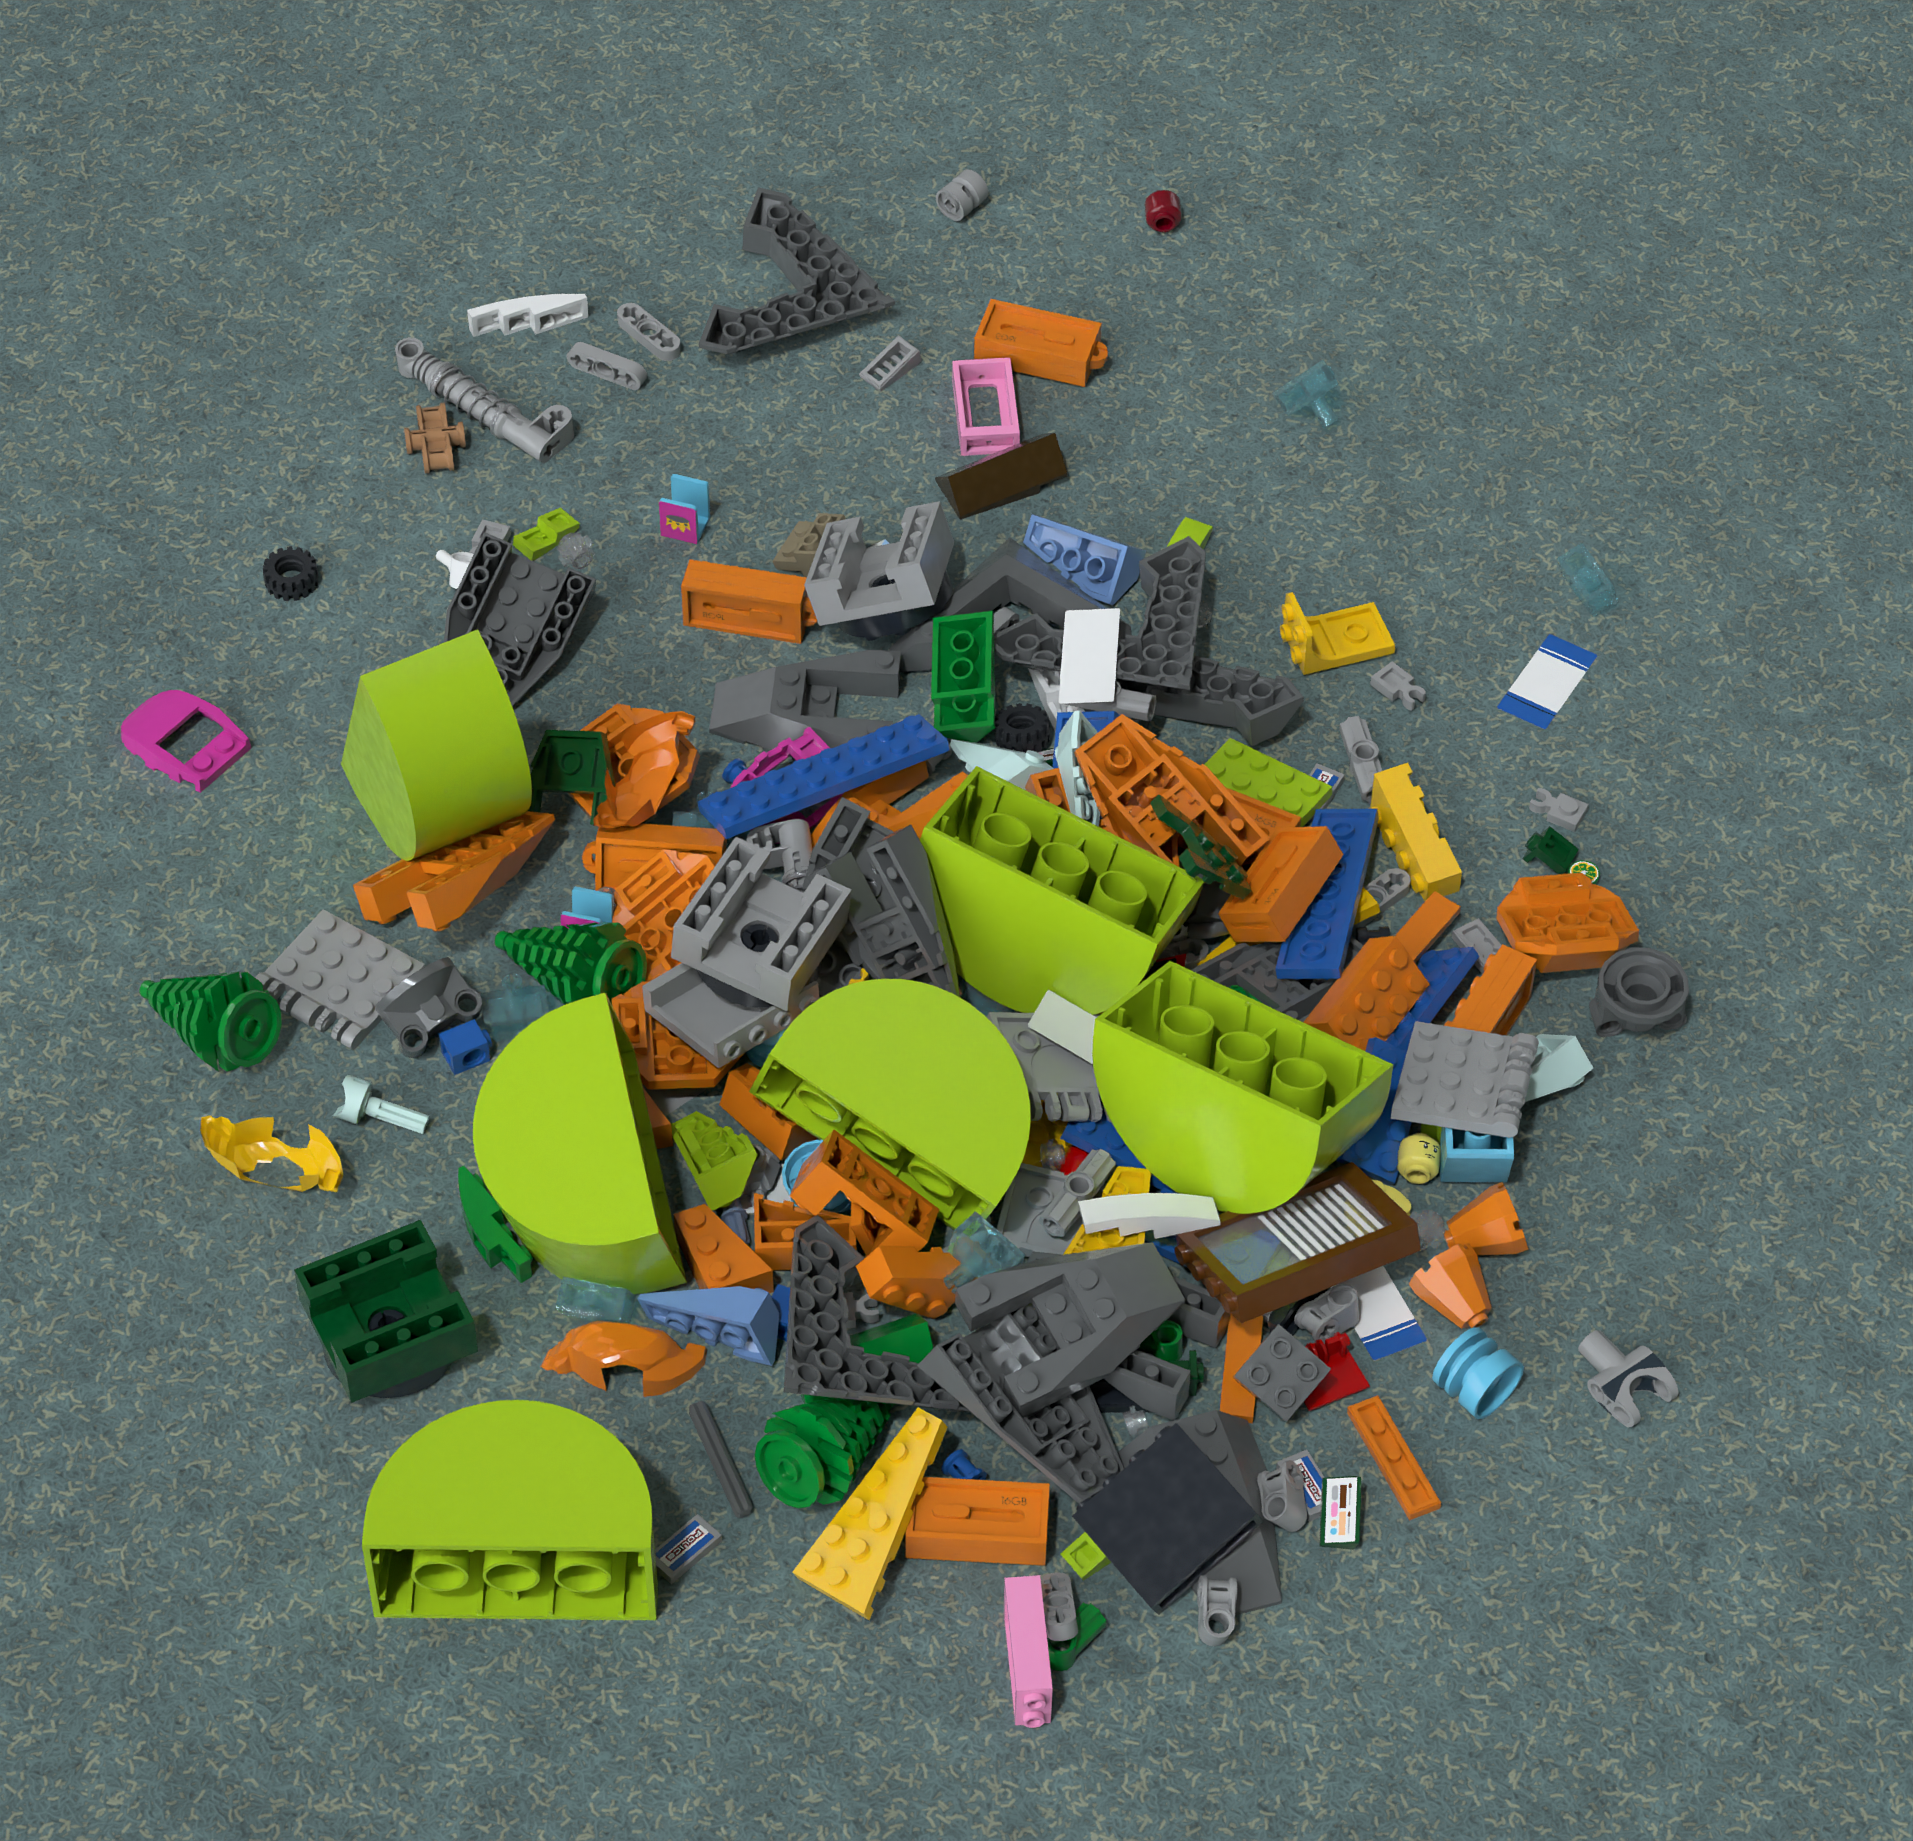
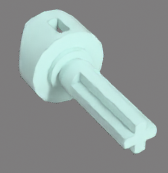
M351 1075L345 1077L342 1083L346 1097L345 1104L338 1107L333 1117L357 1125L361 1117H364L366 1113L368 1116L424 1134L429 1121V1115L377 1097H371V1082Z

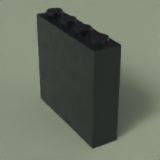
M1177 1423L1172 1427L1167 1426L1156 1435L1155 1442L1146 1450L1142 1449L1136 1452L1130 1458L1129 1465L1122 1472L1109 1476L1102 1485L1103 1489L1094 1497L1090 1496L1081 1502L1076 1508L1077 1512L1072 1515L1075 1521L1158 1615L1199 1580L1200 1575H1205L1264 1522Z

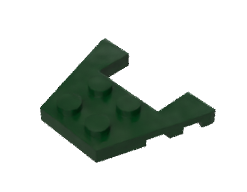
M546 730L531 763V767H533L530 774L532 800L528 811L540 812L543 792L594 794L590 825L594 826V817L598 815L597 808L602 802L607 800L605 789L607 767L612 784L615 787L607 734L596 731Z
M1160 794L1151 801L1150 804L1158 819L1183 836L1188 848L1179 856V859L1188 875L1195 878L1198 874H1202L1203 877L1201 879L1203 882L1210 885L1215 880L1221 883L1219 886L1221 890L1241 899H1244L1252 891L1246 880L1248 875L1237 864L1238 856L1230 847L1219 844L1209 833L1202 830Z

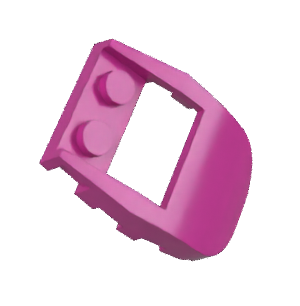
M168 690L149 698L129 714L121 725V739L124 746L132 754L139 755L145 761L147 767L153 771L158 769L168 774L170 779L181 783L183 780L195 784V791L200 793L251 749L249 738L218 707L181 690ZM200 711L203 716L218 723L223 728V731L189 761L183 764L158 745L196 712Z
M811 727L804 729L803 736L794 741L787 738L778 743V746L767 753L763 751L755 757L753 764L735 778L731 788L737 786L740 782L750 781L765 775V773L775 769L790 756L795 760L806 759L830 747ZM844 793L832 797L830 801L807 818L800 811H796L763 825L800 819L806 821L809 824V829H812L821 822L826 813Z

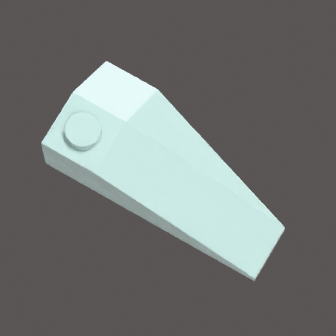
M1079 710L1073 712L1059 733L1055 757L1070 812L1099 827V809L1074 754L1075 750L1098 732Z
M953 739L950 743L958 758L967 762L965 766L967 771L972 772L978 766L1026 790L1025 786L1030 775L1054 769L1044 761L1043 755L1035 751L1028 750L1025 753Z
M1539 1034L1536 1037L1539 1044L1535 1061L1530 1065L1532 1074L1530 1075L1527 1095L1524 1098L1525 1102L1565 1088L1575 1087L1584 1081V1075L1591 1071L1593 1066L1576 1036Z

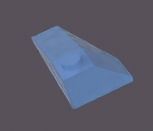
M1033 514L1031 515L1023 541L1027 547L1046 563L1054 564L1062 571L1061 575L1074 581L1090 597L1114 605L1137 581L1140 573L1139 561L1144 559L1146 553L1145 550Z
M736 1286L643 1293L638 1297V1301L645 1314L652 1321L683 1334H688L689 1330L694 1331L698 1336L705 1339V1343L714 1347L718 1342L734 1348L733 1355L748 1361L770 1366L775 1361L779 1312L772 1300V1296L763 1289Z

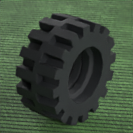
M289 546L287 550L277 549L276 554L272 552L269 554V559L266 558L264 560L263 577L265 587L270 595L274 594V598L280 599L283 597L284 601H289L290 598H293L294 601H297L300 596L306 598L309 596L308 592L313 593L315 591V586L318 585V570L315 558L311 556L309 551L303 552V549L300 547L293 550V547ZM287 571L301 572L293 577L281 576V574Z
M1022 703L1016 704V707L1009 705L1006 707L1007 710L1001 709L999 715L996 714L994 732L997 747L1000 746V748L1025 753L1028 750L1040 752L1042 747L1046 748L1048 742H1050L1049 716H1047L1045 710L1041 711V707L1035 706L1033 708L1032 704L1027 703L1026 706H1022Z

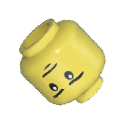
M1416 1133L1404 1138L1399 1146L1397 1170L1411 1183L1424 1184L1439 1173L1441 1146L1436 1140L1424 1133Z

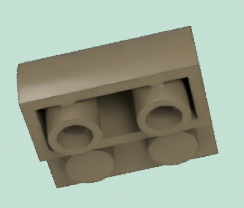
M819 513L814 522L798 521L773 559L775 568L778 570L801 571L803 576L807 577L826 524L845 520L844 514Z

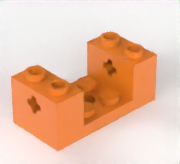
M835 1129L802 1164L790 1193V1197L794 1199L800 1208L808 1210L817 1216L839 1191H842L849 1201L859 1204L881 1224L871 1252L878 1246H912L919 1252L928 1243L939 1208Z

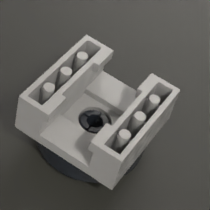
M940 501L907 507L901 521L903 533L900 542L866 548L862 538L864 524L861 516L826 524L804 584L819 626L837 623L844 633L873 641L881 636L891 634L904 635L910 632L912 627L945 609V604L950 599L953 590L946 567L952 552L954 539Z
M735 837L675 923L671 958L695 968L702 981L713 992L728 1001L745 1007L761 1008L776 1006L788 1011L801 990L817 980L822 968L823 957L847 923L852 889L816 874L804 893L762 874L763 869L770 861L771 852Z

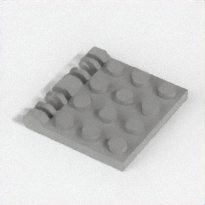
M323 909L265 972H259L255 978L262 982L263 989L268 990L269 994L276 1000L285 991H288L280 1002V1009L286 1013L291 1011L292 1017L310 1027L315 1024L314 1028L322 1033L336 1019H339L338 1023L333 1027L331 1037L338 1042L341 1041V1044L355 1050L382 1020L375 1009L377 1003L400 982L425 967V964Z
M989 1012L987 1018L1005 1037L1022 1068L1028 1088L1031 1121H1038L1042 1117L1043 1108L1041 1100H1045V1112L1050 1121H1057L1060 1117L1062 1121L1085 1122L1088 1118L1091 1122L1101 1120L1103 1114L1102 1100L1097 1087L1093 1064L1029 1028L1028 1023L1034 1013ZM1094 1014L1093 1016L1097 1018L1101 1014ZM1104 1107L1105 1114L1107 1115V1118H1108L1109 1122H1111V1120H1110V1118H1109V1116H1108V1114H1107V1112H1106V1109H1105V1107Z
M1415 1021L1392 1106L1391 1119L1508 1138L1516 1136L1520 1124L1519 1119L1522 1116L1520 1110L1525 1103L1524 1098L1527 1095L1530 1075L1532 1074L1530 1065L1535 1061L1538 1049V1039L1533 1035L1518 1033L1512 1037Z
M1021 1163L1016 1176L1005 1194L987 1270L994 1272L1001 1270L1005 1251L1010 1252L1007 1268L1017 1266L1018 1255L1030 1257L1033 1251L1064 1254L1083 1224L1081 1214L1063 1237H1054L1048 1234L1039 1223L1042 1213L1064 1186L1067 1176L1063 1172ZM1106 1182L1092 1199L1102 1197L1103 1189L1107 1185Z

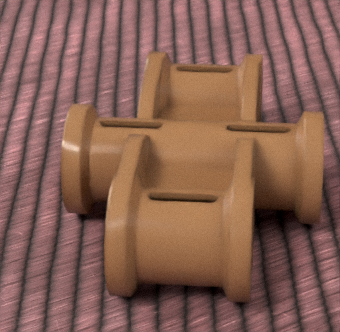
M445 402L440 403V406L425 408L417 405L416 413L419 429L410 430L409 428H404L407 455L412 454L413 451L422 450L425 474H429L430 470L446 468L454 471L451 446L466 448L463 421L458 422L457 425L448 426Z

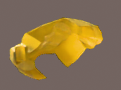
M212 1116L201 1117L200 1132L204 1146L218 1163L239 1179L268 1185L252 1180L243 1175V1173L253 1171L258 1162L271 1163L274 1157L285 1156L303 1168L304 1176H299L301 1184L299 1186L278 1188L303 1192L318 1184L321 1190L338 1192L343 1181L340 1157L330 1140L321 1130L308 1124L310 1141L307 1148H294L284 1144L278 1138L272 1137L274 1117L252 1118L236 1124L231 1123L229 1119L222 1116L218 1118Z

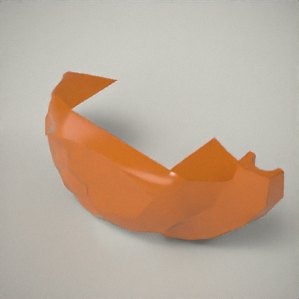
M683 711L662 713L632 726L621 737L627 751L634 756L628 774L615 787L612 784L607 767L605 775L607 800L598 806V815L594 817V826L608 829L620 826L634 827L656 813L680 763L679 737L680 735H690L695 724V716Z
M596 1320L571 1329L566 1333L565 1338L547 1352L540 1367L547 1371L555 1370L557 1374L576 1372L586 1382L607 1391L601 1368L628 1365L643 1371V1397L657 1396L669 1392L693 1378L705 1365L707 1349L705 1346L694 1343H687L685 1350L681 1349L663 1330L628 1323Z

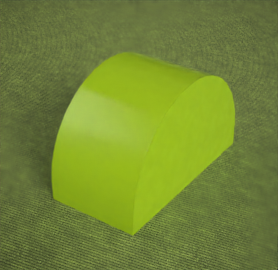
M478 629L360 676L341 766L357 798L386 845L399 858L411 861L523 815L529 810L532 800V784L523 738L503 681Z
M978 766L972 770L927 823L920 838V842L927 853L951 940L956 973L982 994L1022 1013H1035L1048 990L1091 1015L1106 1011L1139 985L1192 913L1205 883L1200 877L1196 876L1194 878L1188 875L1184 869Z
M1172 961L1166 963L1095 1019L1092 1057L1097 1087L1106 1112L1126 1146L1154 1176L1175 1192L1213 1197L1216 1209L1219 1211L1241 1214L1258 1213L1276 1208L1287 1202L1374 1126L1382 1114L1388 1099L1393 1071L1392 1063Z
M887 978L866 980L836 989L819 998L799 1014L785 1030L769 1053L749 1091L820 1140L824 1141L835 1129L939 1208L936 1218L964 1237L978 1231L997 1206L1020 1168L1029 1140L1031 1116L1028 1088L1022 1068L1005 1037L983 1013L967 1001L939 987L918 981Z
M602 993L580 999L546 1013L518 1033L503 1049L487 1073L480 1089L473 1119V1144L478 1168L487 1188L533 1258L549 1272L570 1284L592 1292L611 1295H633L658 1291L687 1283L634 1046L607 994Z
M500 1400L465 1407L442 1416L413 1434L389 1458L372 1487L364 1518L362 1550L374 1617L657 1620L658 1580L653 1517L649 1490L644 1475L631 1453L616 1436L587 1416L555 1404L529 1400Z

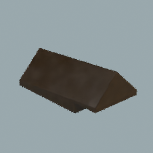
M1045 433L935 477V481L959 519L962 520L1039 494L1041 485L1067 477V470L1056 434Z

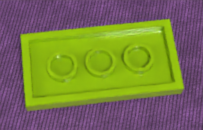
M1229 738L1204 764L1226 788L1300 816V827H1303L1315 814V810L1320 809L1332 796V786L1232 738Z

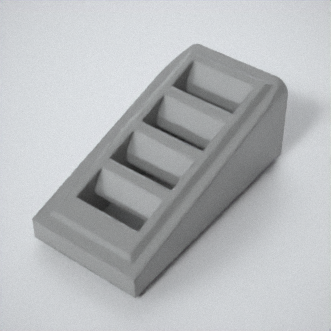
M898 335L859 375L879 392H882L922 361L920 351ZM901 354L904 358L901 360L897 356ZM894 361L897 365L894 367L889 362ZM883 366L890 371L888 374L881 370ZM876 372L882 379L878 381L871 375Z

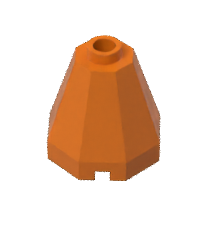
M1503 1182L1490 1186L1446 1222L1449 1230L1443 1232L1449 1248L1457 1244H1462L1464 1247L1466 1243H1469L1477 1255L1518 1254L1528 1250L1523 1230L1519 1229L1517 1213Z
M1466 1243L1464 1247L1462 1244H1457L1433 1257L1428 1262L1431 1267L1426 1273L1422 1267L1414 1273L1409 1282L1414 1293L1461 1329L1480 1327L1488 1321L1487 1314H1489L1492 1307L1477 1254L1469 1243Z

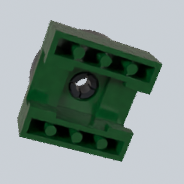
M421 1219L294 1269L299 1300L322 1344L327 1366L336 1379L341 1382L351 1403L368 1396L396 1398L419 1392L437 1381L447 1371L452 1362L478 1352L475 1322L459 1291L450 1293L437 1268V1249Z

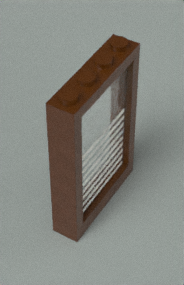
M1353 1162L1319 1174L1296 1195L1276 1208L1250 1214L1227 1211L1219 1214L1221 1224L1219 1226L1176 1234L1177 1246L1174 1248L1178 1262L1182 1266L1185 1265L1191 1271L1194 1279L1201 1281L1206 1286L1210 1296L1216 1297L1222 1303L1224 1310L1228 1314L1232 1313L1240 1323L1421 1251L1417 1222Z

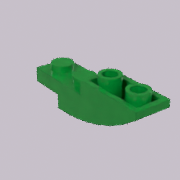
M464 1165L458 1168L462 1214L473 1244L490 1268L502 1262L517 1280L523 1283L532 1277L531 1263L533 1259L530 1252L524 1245L518 1246L513 1240L511 1231L504 1224L502 1210L494 1197L487 1192L480 1176L476 1173L472 1175Z

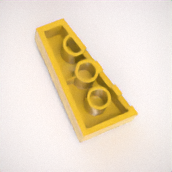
M1405 763L1374 774L1371 805L1368 809L1378 810L1379 820L1377 826L1382 832L1384 844L1387 848L1391 847L1394 851L1399 868L1409 874L1414 892L1420 893L1424 901H1426L1434 891L1442 896L1460 891L1462 871L1446 838L1439 839L1438 822L1433 812L1426 813L1422 801L1424 794L1419 785L1413 787L1409 779L1413 772L1409 763Z

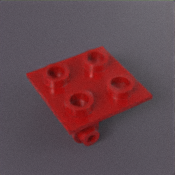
M1334 1333L1333 1337L1325 1339V1344L1321 1339H1318L1315 1343L1310 1342L1305 1346L1331 1368L1305 1399L1304 1404L1309 1411L1370 1388L1368 1381L1347 1348L1350 1345V1339L1346 1333Z

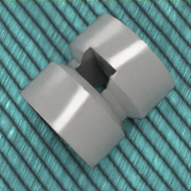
M966 169L937 192L936 203L945 216L953 221H960L973 208L978 207L987 199L989 190L987 184L978 173Z

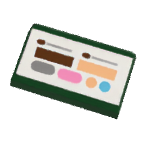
M1361 1477L1322 1478L1319 1546L1354 1550L1359 1544Z

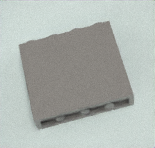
M684 963L675 966L642 986L645 1011L718 1068L789 1027L799 1014L819 999L818 983L814 981L801 990L788 1011L776 1006L761 1008L745 1007L717 995L702 981L695 968Z

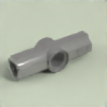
M1115 681L1113 702L1067 703L1065 705L1095 711H1116L1126 717L1151 721L1155 714L1157 701L1156 695L1121 689L1120 684Z
M1359 716L1348 717L1346 721L1340 723L1339 730L1350 761L1349 771L1355 777L1362 800L1371 804L1374 774L1382 771L1378 759L1379 748L1372 741L1366 720L1361 719Z
M1092 1149L1076 1171L1067 1175L1063 1188L1039 1218V1223L1043 1226L1045 1232L1054 1237H1063L1080 1215L1078 1201L1092 1199L1115 1170L1116 1162L1109 1153L1102 1149Z

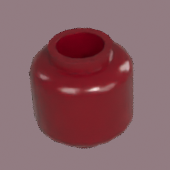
M1158 190L1146 198L1144 204L1146 223L1150 228L1159 232H1168L1180 224L1182 212L1180 198L1177 194L1169 190Z

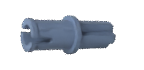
M739 1197L729 1206L722 1208L721 1220L748 1245L750 1239L745 1222L747 1212L742 1208Z

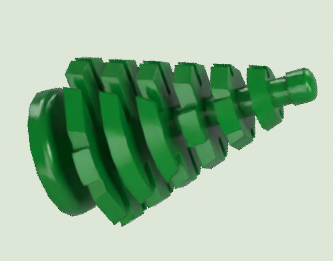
M594 922L581 925L570 924L566 925L567 927L554 926L553 930L547 927H533L532 929H518L514 933L503 930L495 936L494 944L496 948L507 951L509 959L515 964L520 965L523 971L531 975L535 981L544 986L548 992L556 996L564 1005L602 993L607 994L612 1004V998L619 994L623 995L646 979V953L641 944L624 936L626 929L620 923L602 922L598 924Z
M231 972L228 974L219 973L186 978L160 979V982L146 980L140 986V995L148 1000L150 1006L160 1015L161 1019L172 1029L175 1028L180 1039L201 1060L218 1072L216 1059L219 1061V1066L226 1072L237 1069L239 1066L250 1067L266 1058L278 1041L282 1027L281 1010L278 1002L269 994L268 990L263 989L262 982L248 972H242V978L239 972Z
M831 1398L815 1400L811 1403L796 1405L792 1408L772 1413L776 1417L767 1420L764 1430L767 1434L757 1443L754 1454L756 1468L764 1485L781 1502L798 1509L814 1505L816 1501L823 1505L841 1501L849 1491L852 1481L857 1477L859 1469L863 1466L877 1436L891 1416L890 1410L896 1404Z

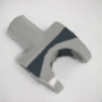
M1601 1330L1591 1332L1580 1343L1578 1351L1599 1372L1588 1380L1589 1392L1610 1415L1624 1426L1633 1427L1641 1420L1639 1410L1633 1402L1634 1399L1631 1393L1649 1391L1658 1397L1660 1396L1666 1402H1670L1678 1396V1387L1675 1379L1663 1362L1646 1346H1639L1625 1356Z

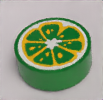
M1585 860L1576 861L1571 864L1568 874L1583 873L1592 879L1593 884L1598 885L1600 871L1595 864Z

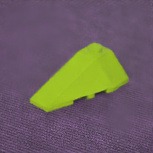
M698 1111L672 1123V1136L708 1207L712 1211L717 1208H725L732 1204L735 1199L741 1197L757 1157V1153L748 1136L743 1133L737 1135L728 1126L722 1128L718 1126L716 1120Z

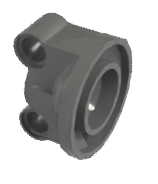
M1633 947L1616 952L1607 959L1598 975L1595 997L1589 1003L1597 1035L1600 1037L1615 1036L1622 1032L1623 1029L1645 1032L1651 1030L1656 1025L1665 1030L1682 1027L1687 1021L1685 1007L1689 993L1688 977L1682 966L1668 954L1652 948Z
M446 957L423 967L400 982L377 1003L375 1009L398 1039L401 1053L409 1058H417L426 1052L428 1038L439 1033L458 1019L463 1023L476 1020L481 1014L482 998L476 990L467 985L452 960ZM464 999H470L475 1002L476 1008L471 1012H464L459 1008L458 1004ZM415 1034L422 1039V1043L418 1047L411 1048L405 1044L404 1039L408 1035Z

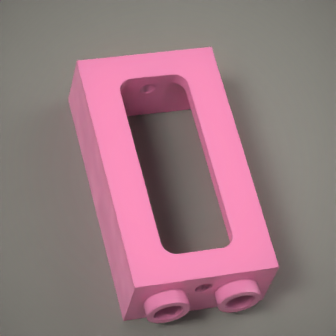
M1010 358L952 361V383L961 456L994 454L1020 443ZM994 387L997 389L1001 426H972L968 392L970 388Z
M1040 1575L1005 1578L1004 1622L1015 1725L1036 1728L1044 1723H1051L1053 1689Z

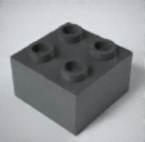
M1278 1324L1232 1378L1281 1420L1287 1422L1331 1368Z

